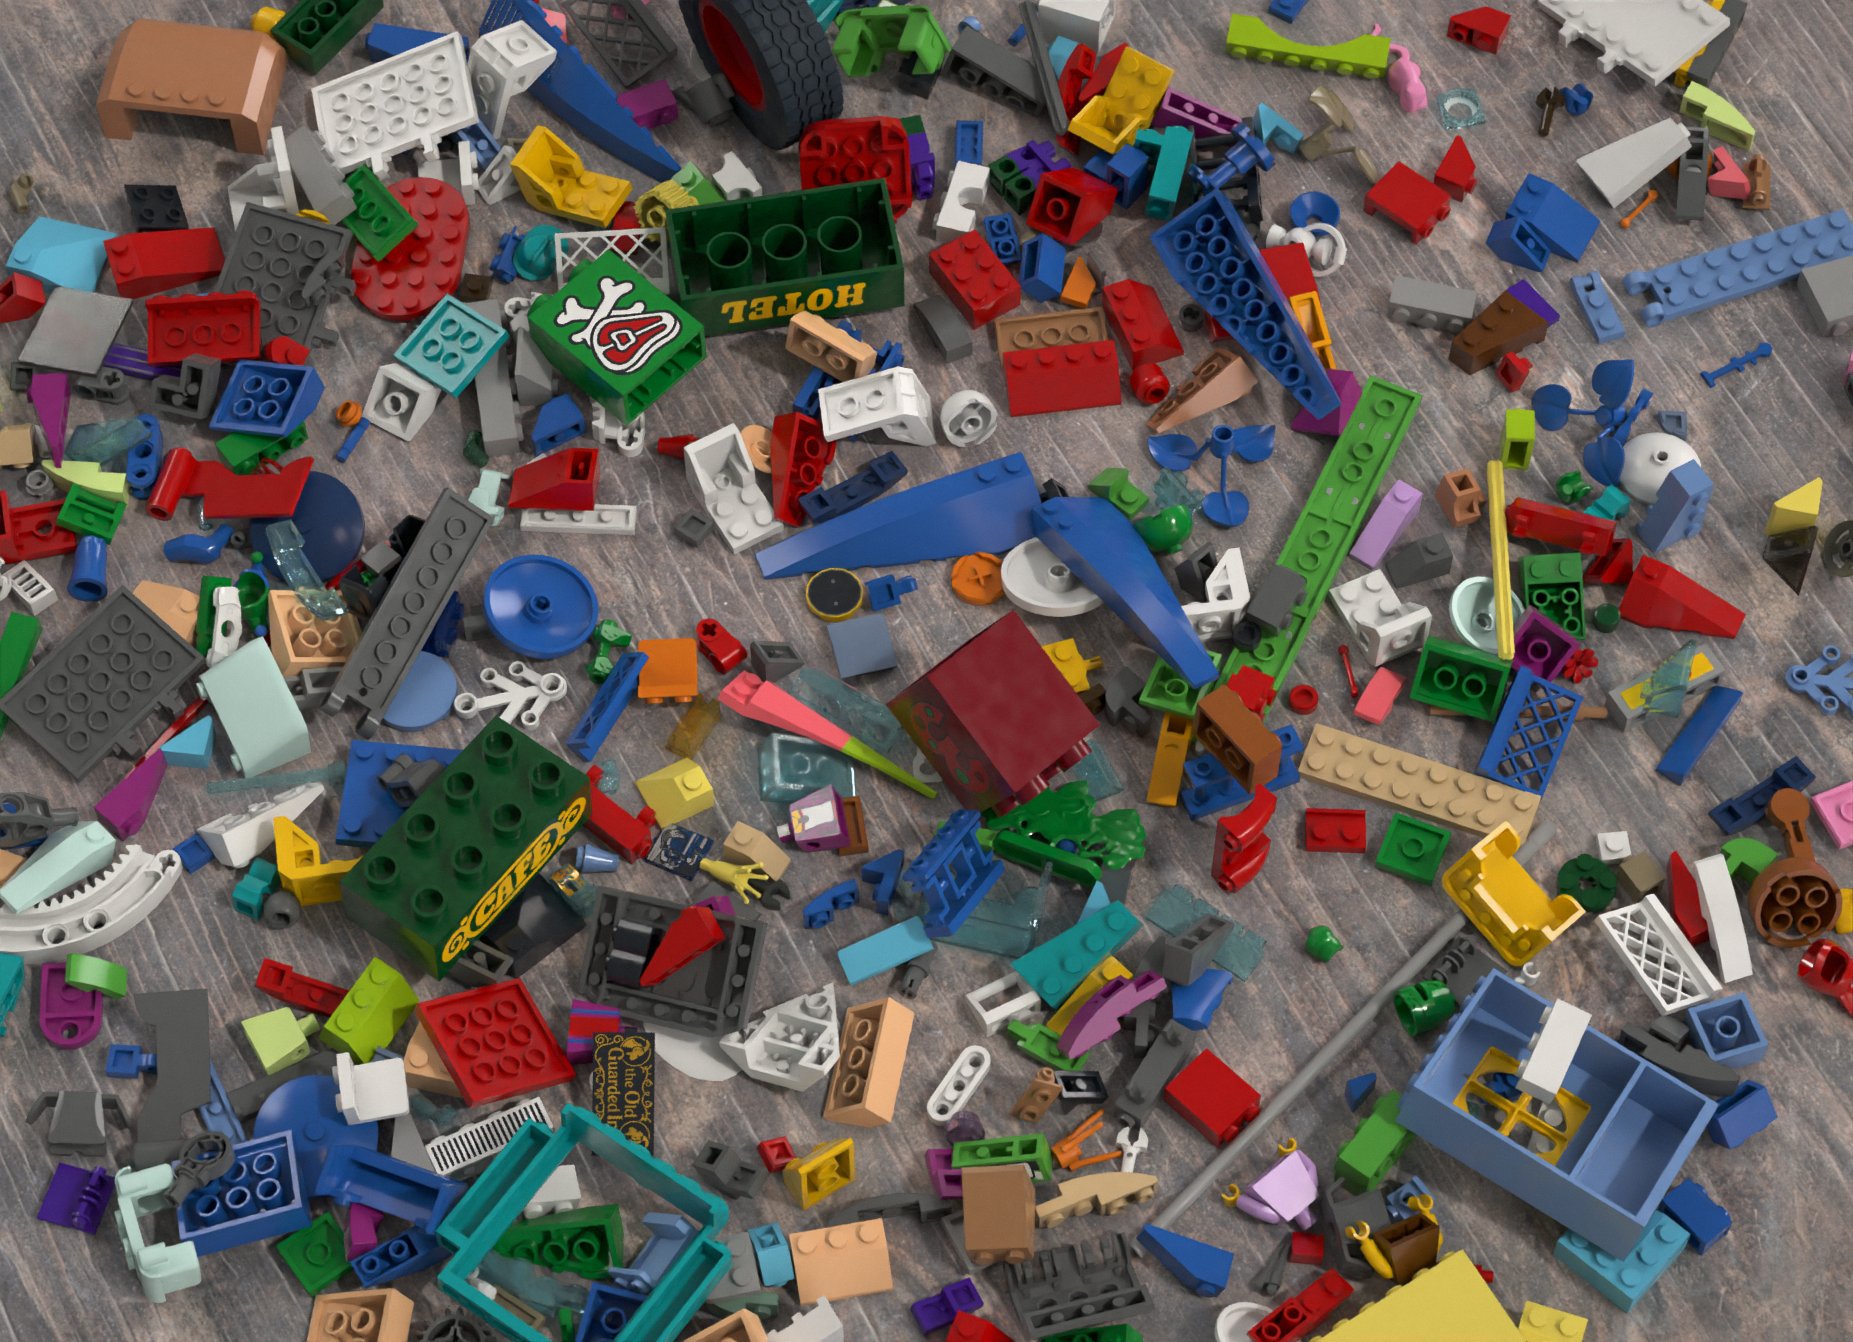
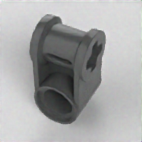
M89 362L82 364L72 386V391L83 399L106 402L112 405L123 404L130 396L129 388L124 384L125 377L121 370L98 366Z

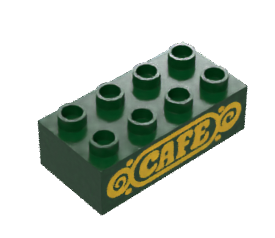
M496 715L340 880L346 918L440 982L457 961L473 946L475 941L485 933L593 814L590 777Z

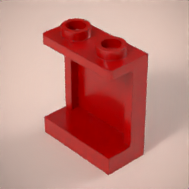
M1398 161L1365 195L1363 211L1370 216L1380 211L1412 233L1411 242L1416 245L1422 238L1426 239L1430 236L1434 226L1439 221L1443 222L1448 217L1451 211L1449 207L1451 195Z

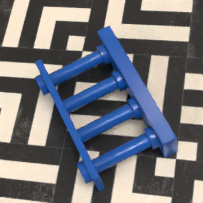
M1292 724L1271 731L1280 738L1283 747L1278 775L1275 779L1264 785L1270 792L1300 781V775L1290 756L1303 752L1304 746ZM1211 753L1183 763V768L1193 787L1180 791V799L1191 821L1252 800L1255 797V792L1249 795Z

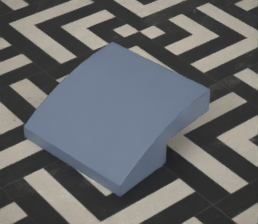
M883 613L826 625L840 680L897 668L893 645Z

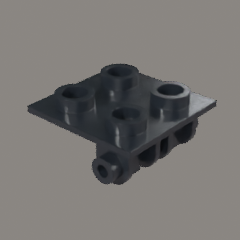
M124 184L127 202L131 208V215L136 224L137 233L153 232L154 229H189L176 186Z

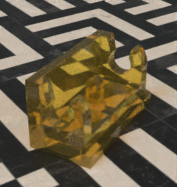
M699 693L695 698V704L676 732L667 739L666 750L684 759L688 757L693 760L721 718L720 701L712 698L710 703L707 704L703 700V695Z

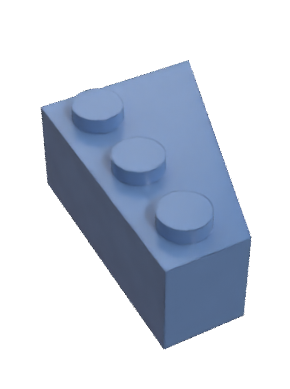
M1695 459L1669 472L1656 493L1659 498L1654 507L1652 505L1647 507L1645 512L1648 517L1644 522L1637 523L1634 528L1653 554L1686 537H1694L1702 529V523L1706 515L1714 483Z

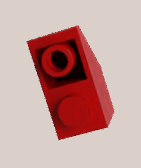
M1488 6L1453 15L1449 20L1447 37L1496 55L1509 31L1511 15Z

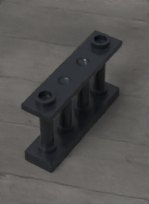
M1253 116L1242 118V123L1251 130L1247 134L1249 136L1252 135L1254 138L1257 137ZM1194 125L1188 126V131L1194 132L1188 152L1190 153L1191 165H1196L1202 171L1217 169L1226 159L1225 157L1199 160L1198 149L1237 144L1232 133L1197 138ZM1255 164L1241 177L1230 178L1219 190L1242 187L1243 190H1247L1248 195L1243 196V199L1231 200V203L1236 211L1245 210V212H1250L1252 222L1263 221L1260 171L1259 166ZM1192 181L1193 203L1189 204V207L1202 199L1201 191L1204 188L1199 182L1196 184Z

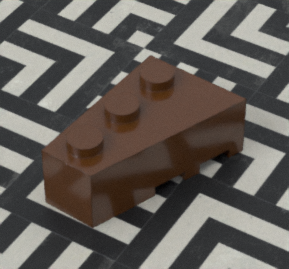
M1505 290L1452 340L1448 360L1468 375H1472L1500 362V358L1504 357L1507 353L1514 352L1517 354L1524 347L1536 342L1539 344L1545 341L1549 322Z

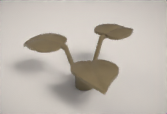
M1322 86L1317 87L1312 91L1307 102L1318 107L1328 121L1315 134L1300 142L1303 154L1309 161H1312L1322 154L1327 158L1330 155L1352 152L1356 162L1373 187L1380 180L1379 171L1363 148L1358 149L1356 146L1330 150L1333 142L1329 133L1335 128L1341 127L1342 124L1349 132L1354 129L1355 123L1348 108L1332 90L1327 91Z

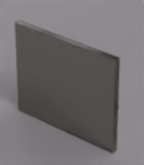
M55 285L18 358L19 364L97 378L134 303L133 299Z

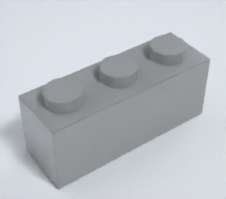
M1395 275L1387 318L1395 319L1399 322L1420 324L1429 328L1445 329L1453 333H1461L1472 321L1477 291Z

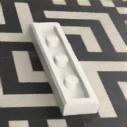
M595 504L594 511L522 509L520 528L521 531L635 535L637 508L630 505Z

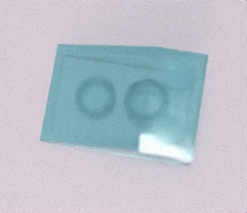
M771 733L757 747L760 801L790 805L829 785H832L842 798L855 797L852 756L813 739Z

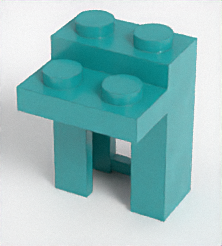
M1167 126L1165 135H1160L1152 129H1137L1133 147L1141 149L1149 156L1148 164L1156 166L1144 216L1168 222L1171 221L1194 132H1190L1182 126Z

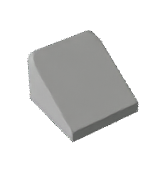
M383 542L378 543L361 557V561L370 573L376 576L384 575L402 559L397 552Z

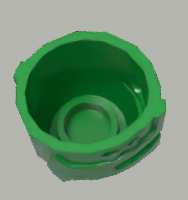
M1422 981L1414 986L1410 985L1393 993L1397 1015L1410 1037L1434 1030L1454 1016L1456 999L1444 982Z

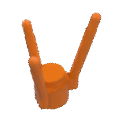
M1099 1109L1064 1139L1058 1141L1050 1148L1054 1160L1061 1169L1069 1167L1072 1172L1082 1166L1122 1156L1121 1151H1115L1078 1160V1157L1082 1155L1078 1144L1103 1127V1123L1098 1122L1087 1129L1104 1114L1103 1109Z

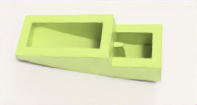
M1692 81L1683 95L1679 112L1701 121L1700 127L1709 128V135L1750 151L1756 132L1750 123L1721 96Z
M43 460L42 466L44 471L53 480V484L69 493L72 484L75 483L80 485L82 490L116 503L121 501L128 505L130 485L127 481L126 473L102 472L99 462L62 461V468H56L53 460Z

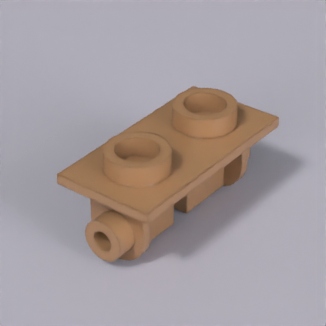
M1755 154L1750 163L1743 162V173L1749 180L1751 193L1748 200L1742 199V208L1770 210V165L1767 164V160L1762 154Z
M1045 1067L1038 1070L1036 1078L1033 1079L1023 1095L1018 1098L1009 1116L1033 1123L1039 1122L1063 1089L1062 1085L1055 1084L1054 1071L1051 1068Z

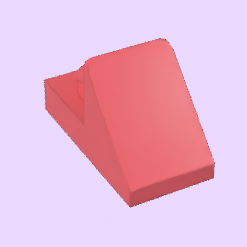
M1723 146L1714 149L1715 162L1712 163L1715 174L1707 178L1710 194L1713 196L1748 200L1751 193L1749 180Z

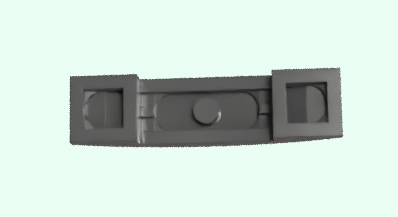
M885 1194L853 1204L835 1215L827 1224L828 1227L914 1213H919L921 1224L941 1221V1218L952 1214L951 1201L947 1199H940L929 1194Z

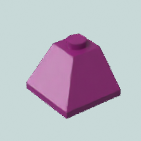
M1327 369L1326 373L1342 405L1318 420L1301 404L1290 425L1291 430L1341 436L1363 394L1353 372Z

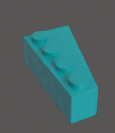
M1117 900L1012 962L1011 965L1051 1007L1058 1010L1097 967L1111 955L1113 956L1144 925L1123 903Z

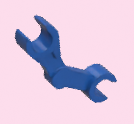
M1644 388L1636 400L1635 407L1631 408L1626 422L1620 426L1613 437L1622 446L1625 445L1632 423L1636 421L1642 408L1647 409L1650 404L1649 400L1654 394Z

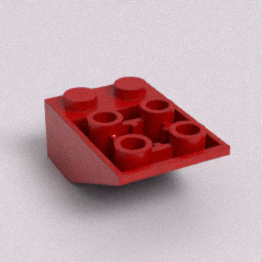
M568 448L515 469L508 507L594 511L600 478L599 449Z

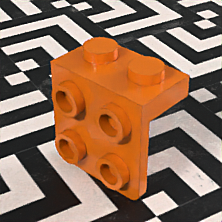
M695 639L641 640L638 643V652H645L649 656V659L639 673L640 686H638V698H645V704L663 703L664 697H674L675 703L692 702V696H699L697 646Z

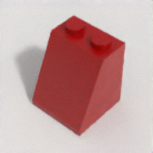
M1075 167L1041 173L1026 225L1069 245H1074L1111 213L1118 187Z

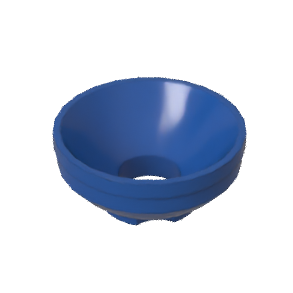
M1307 192L1298 196L1293 201L1290 209L1291 223L1294 228H1305L1308 226L1306 224L1308 219L1316 218L1321 223L1329 224L1336 228L1340 218V208L1337 202L1327 194ZM1322 229L1311 231L1315 237L1329 234V232Z

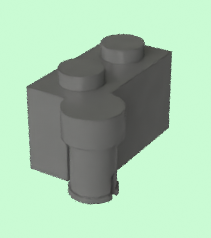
M402 753L392 761V765L376 777V780L381 788L387 792L391 788H395L391 791L390 795L399 808L410 807L445 769L434 759L413 762L408 755Z

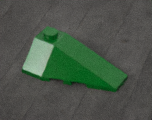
M619 1205L589 1206L512 1223L493 1246L495 1259L526 1266L540 1265L553 1268L552 1271L563 1273V1271L581 1274V1277L587 1279L610 1278L612 1276L608 1271L611 1267L623 1268L624 1231Z

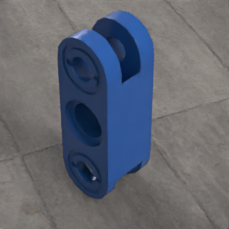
M141 414L132 421L126 477L130 485L131 494L136 499L143 501L148 500L161 471L163 435L158 419L151 414ZM149 486V488H148L147 490H140V489H139V488H146V487Z

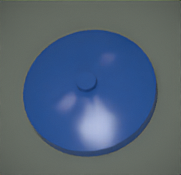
M523 555L501 564L488 579L482 598L484 618L497 639L517 653L533 658L552 659L575 652L590 638L598 618L597 597L586 577L570 564L545 555Z
M309 1075L283 1084L264 1102L254 1126L253 1140L287 1130L293 1131L308 1199L332 1197V1195H319L315 1193L331 1144H354L377 1151L379 1134L377 1121L348 1125L344 1113L338 1112L335 1095L340 1094V1085H335L334 1077Z

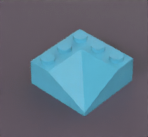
M1655 1210L1624 1262L1571 1229H1568L1557 1241L1553 1255L1628 1314L1685 1249L1690 1233L1667 1215Z

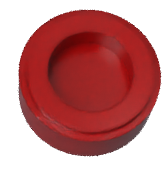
M1298 685L1290 692L1289 706L1297 714H1311L1317 708L1318 693L1309 685Z

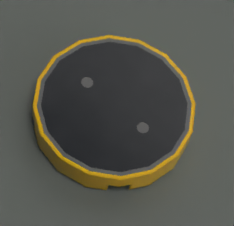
M829 568L818 572L811 578L806 589V602L809 610L813 614L815 613L820 616V619L827 622H840L851 618L858 608L860 609L863 603V588L860 580L853 573L841 568Z

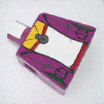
M832 785L826 786L792 803L789 807L792 822L777 826L778 835L782 843L795 839L801 849L807 853L851 846L842 796Z

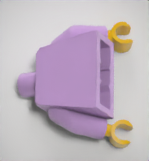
M1289 1138L1287 1139L1289 1149H1285L1281 1144H1278V1156L1280 1159L1243 1189L1245 1194L1240 1195L1238 1186L1230 1184L1228 1186L1229 1191L1235 1195L1227 1197L1225 1194H1221L1226 1206H1237L1249 1215L1272 1224L1277 1223L1280 1225L1294 1218L1304 1231L1318 1220L1308 1207L1319 1196L1317 1190L1316 1165L1301 1150H1296L1297 1143L1295 1139Z

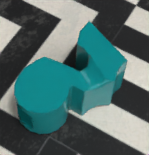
M1611 484L1603 491L1602 496L1599 499H1595L1593 505L1588 507L1583 513L1614 521L1615 515L1623 518L1629 513L1631 499Z
M257 858L254 861L249 874H244L243 881L236 885L231 895L235 911L259 921L264 907L262 903L263 893L273 894L280 881L278 865L261 858Z

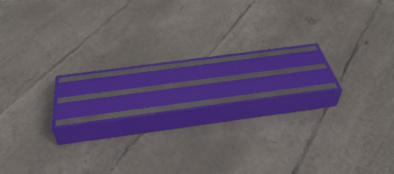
M113 342L103 363V367L118 369L124 375L150 381L164 374L180 378L182 365L150 367L148 365V350Z

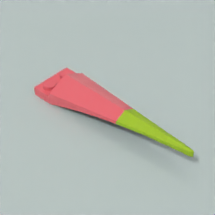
M744 670L721 691L718 697L719 701L740 715L792 731L839 750L879 769L929 798L934 799L937 794L936 791L773 682L766 680L763 683L753 673H748Z

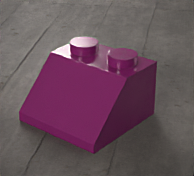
M1529 605L1513 626L1515 653L1511 667L1517 671L1522 665L1531 669V674L1552 682L1580 646V643L1572 634Z

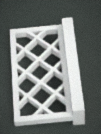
M666 227L555 233L558 291L567 284L563 281V271L570 263L573 266L577 265L573 259L583 248L597 259L612 247L623 257V261L627 260L638 270L637 273L643 274L646 280L662 293L670 294ZM660 233L661 246L653 254L641 242L648 234ZM637 234H644V235L640 238V240L636 239V238L633 236V235H637ZM621 235H628L636 242L626 255L614 245ZM605 236L616 237L610 242ZM589 237L584 243L577 239ZM593 237H601L609 244L599 256L586 247ZM573 238L581 247L569 258L561 250V239ZM638 245L651 255L641 268L628 258ZM660 250L662 252V261L656 256ZM562 256L568 260L564 266H562ZM653 258L662 265L663 278H651L643 271Z
M1655 894L1645 896L1640 903L1598 915L1594 920L1662 1016L1712 1002L1723 989ZM1630 915L1635 918L1638 924L1630 921ZM1611 921L1622 926V931L1614 930L1609 922ZM1628 929L1640 934L1641 940L1639 941L1628 936ZM1647 938L1650 939L1655 947L1647 944ZM1626 945L1638 949L1639 955L1636 956L1630 953ZM1645 953L1658 958V964L1645 960ZM1664 962L1668 964L1672 971L1664 968ZM1643 968L1655 973L1656 979L1647 977ZM1662 977L1675 982V989L1663 984ZM1682 986H1684L1689 995L1681 992ZM1660 993L1672 997L1673 1003L1667 1005Z

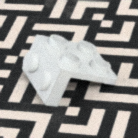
M469 141L458 142L459 158L435 160L432 162L423 161L418 164V177L444 181L461 194L466 205L475 204L474 190H479L478 173L473 174V168H478L476 151L471 152Z
M349 1052L336 1054L337 1066L332 1067L335 1085H340V1094L335 1095L338 1112L344 1113L348 1125L399 1117L409 1113L405 1065L401 1058L354 1065Z

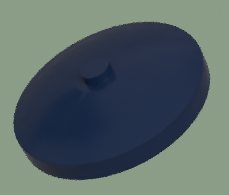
M317 471L309 472L292 516L250 519L251 544L254 552L262 553V565L279 579L302 586L326 583L345 572L357 558L365 535L364 514L356 496L338 479Z

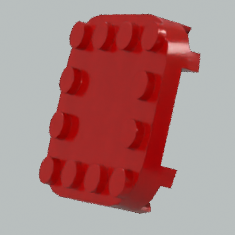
M872 116L823 120L811 125L808 124L803 130L798 147L801 190L885 178L894 222L897 223V219L904 215L908 208H911L913 197L910 145L906 129L898 118Z

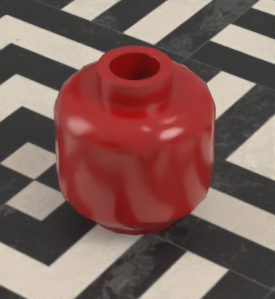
M1154 363L1138 366L1129 378V385L1133 393L1143 404L1150 405L1161 402L1165 399L1170 389V383L1165 373Z

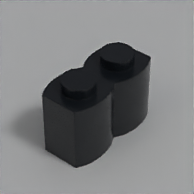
M620 919L619 924L614 927L612 932L613 951L605 961L606 979L638 988H648V986H642L639 981L660 945L662 929L631 920Z

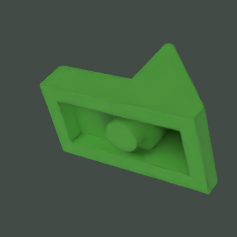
M1106 468L1088 484V489L1098 497L1107 499L1131 521L1149 504V497L1128 481V469Z

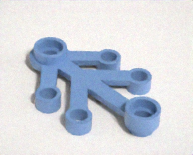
M1833 645L1826 646L1823 649L1822 655L1808 666L1794 665L1788 669L1785 675V682L1788 688L1795 693L1805 692L1819 706L1822 714L1827 716L1834 715L1838 709L1839 700L1853 717V696L1847 691H1853V678H1846L1853 673V653L1850 660L1829 675H1819L1817 673L1827 665H1835L1838 662L1840 650ZM1832 653L1835 657L1830 658L1826 654ZM1796 676H1802L1805 679L1801 680L1798 679ZM1817 687L1827 688L1834 696H1825ZM1830 703L1833 705V708H1827L1824 704Z

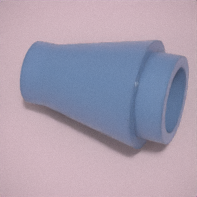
M589 844L585 846L578 845L575 869L582 870L581 873L617 872L619 854H613Z

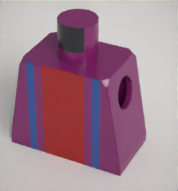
M573 999L566 1051L568 1061L571 1065L593 1063V1032H639L638 1027L622 1026L621 1010L618 1008Z

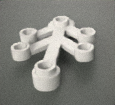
M515 661L509 666L511 679L514 681L525 679L535 686L524 688L499 675L495 669L486 668L480 674L482 685L487 688L497 687L505 692L478 699L471 693H462L454 701L455 711L459 717L470 719L478 711L509 704L500 718L511 724L526 701L537 698L532 708L525 711L521 716L522 726L526 730L531 731L538 728L540 724L539 717L549 702L558 701L565 696L567 683L563 677L556 673H548L542 676L527 668L520 661ZM516 669H522V670H523V671H522L521 673H519V674H516V673L513 672V671L516 670ZM486 676H494L492 680L485 679ZM550 687H557V688H558V689L553 690V691L548 690ZM466 706L471 707L470 710H462ZM528 718L535 719L532 723L526 722Z

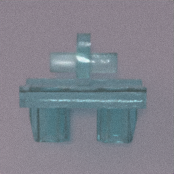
M1168 467L1161 469L1160 478L1152 488L1158 495L1155 500V505L1158 509L1162 510L1167 507L1185 504L1191 518L1194 511L1201 508L1205 496L1199 490L1190 492L1186 488L1188 481L1182 471L1172 472Z

